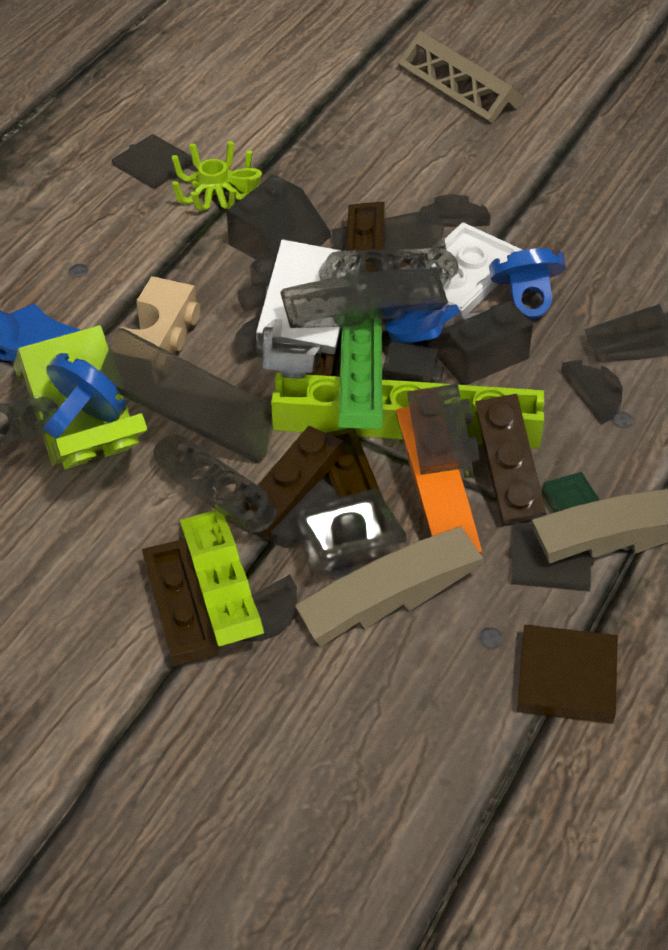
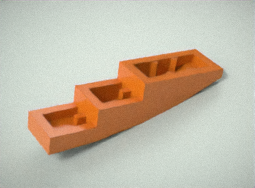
M437 399L396 409L414 484L419 494L431 537L461 526L482 555V548Z

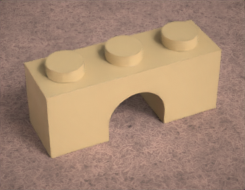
M151 276L137 299L140 330L120 327L108 349L120 384L154 392L161 377L165 378L168 375L171 360L176 351L182 350L186 333L190 326L196 325L198 322L200 304L196 302L194 285Z

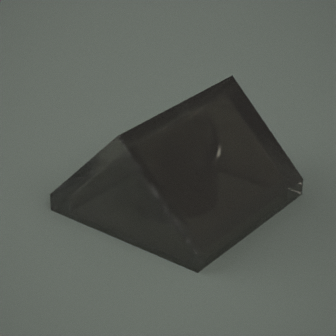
M377 489L293 510L311 576L379 559L399 550L407 541L406 532Z

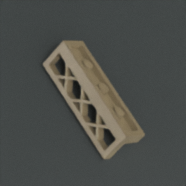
M420 30L398 62L404 69L492 124L506 104L518 110L525 100L513 86ZM421 49L427 54V62L414 66L411 62ZM443 65L448 67L450 76L436 80L435 68ZM465 79L471 81L473 91L459 94L458 82ZM492 94L497 99L487 112L482 108L481 96Z

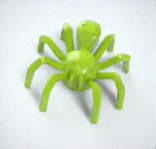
M233 141L227 142L225 162L220 159H207L201 162L196 144H190L189 148L193 163L198 169V172L187 176L182 171L178 156H172L177 176L185 182L192 183L195 191L190 192V197H184L179 182L173 181L172 186L176 200L186 205L194 203L195 208L201 212L210 208L212 195L218 196L223 209L231 210L235 206L236 199L245 201L251 198L253 191L257 189L261 182L262 172L259 169L251 168V150L246 151L244 168L234 171L228 170L233 161ZM224 189L230 192L228 203L223 192ZM202 191L205 193L204 205H201L199 199Z

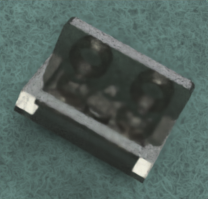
M273 319L263 328L262 333L257 334L256 357L263 358L262 369L280 370L281 377L302 379L306 378V373H313L320 363L321 346L281 343V319Z
M458 384L408 391L407 397L420 475L463 469L464 478L473 477L472 462H479L480 456L476 436L468 437L466 425L473 424L469 398L461 400Z

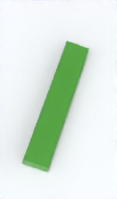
M348 298L342 321L339 428L382 429L381 300Z

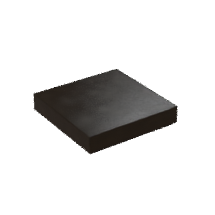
M524 624L517 712L613 724L616 716L618 635Z

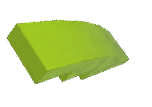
M222 508L181 519L180 523L188 545L218 647L264 634L261 619L251 595L248 579L240 562L236 543Z

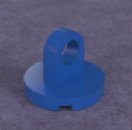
M548 248L516 251L507 255V262L500 264V259L496 258L489 265L491 281L497 284L510 285L513 308L520 317L526 320H536L547 313L552 303L550 278L566 270L564 253L559 250L556 252V256H554L553 250ZM527 291L539 293L542 297V305L536 309L527 308L521 300L522 294Z
M67 353L56 355L46 368V373L53 385L67 398L42 428L54 439H57L81 410L100 421L111 423L117 421L126 409L125 399L120 398L119 401L116 399L115 396L119 391L108 377L83 359L76 358L73 363L68 361L69 356Z

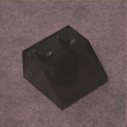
M276 175L271 176L226 210L229 245L272 269L275 266L281 240L320 247L331 238V231L303 189Z
M512 301L484 307L445 323L438 337L423 340V342L461 385H468L529 359L533 323Z

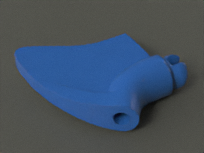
M425 301L403 315L385 323V328L391 343L429 340L438 337L445 323L460 311L457 304L438 307L432 301Z
M36 304L21 308L10 314L0 310V359L14 362L18 348L81 330L53 320Z

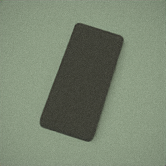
M124 328L116 330L100 371L115 384L116 389L119 391L118 394L252 462L260 463L264 459L273 430L272 405Z

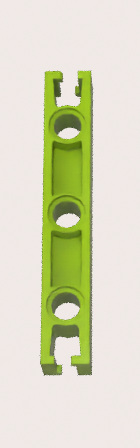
M276 373V392H273L271 401L273 430L303 432L308 426L327 433L346 429L339 428L340 377ZM382 380V429L355 428L357 435L362 437L403 439L396 409L437 399L450 442L483 445L474 408L475 401L517 393L530 448L540 449L544 424V412H542L544 390Z

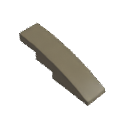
M668 489L616 496L574 506L533 519V530L549 563L586 550L589 551L592 559L627 546H631L634 554L668 542Z
M460 526L383 556L334 581L295 606L314 640L322 647L359 622L367 629L402 605H405L410 612L484 564L485 561Z

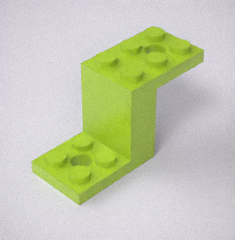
M101 325L18 348L13 364L18 380L25 379L52 466L62 463L64 470L89 463L93 457L97 456L96 452L103 451L106 458L126 452L129 448L139 443L138 437L147 431L146 423L142 413L130 417L127 405L121 417L111 423L100 421L81 410L57 439H54L42 429L67 399L53 385L46 373L47 365L60 353H67L69 356L68 361L72 363L76 358L83 359L100 370L115 384L116 389L119 391L115 396L118 401L120 398L124 399Z

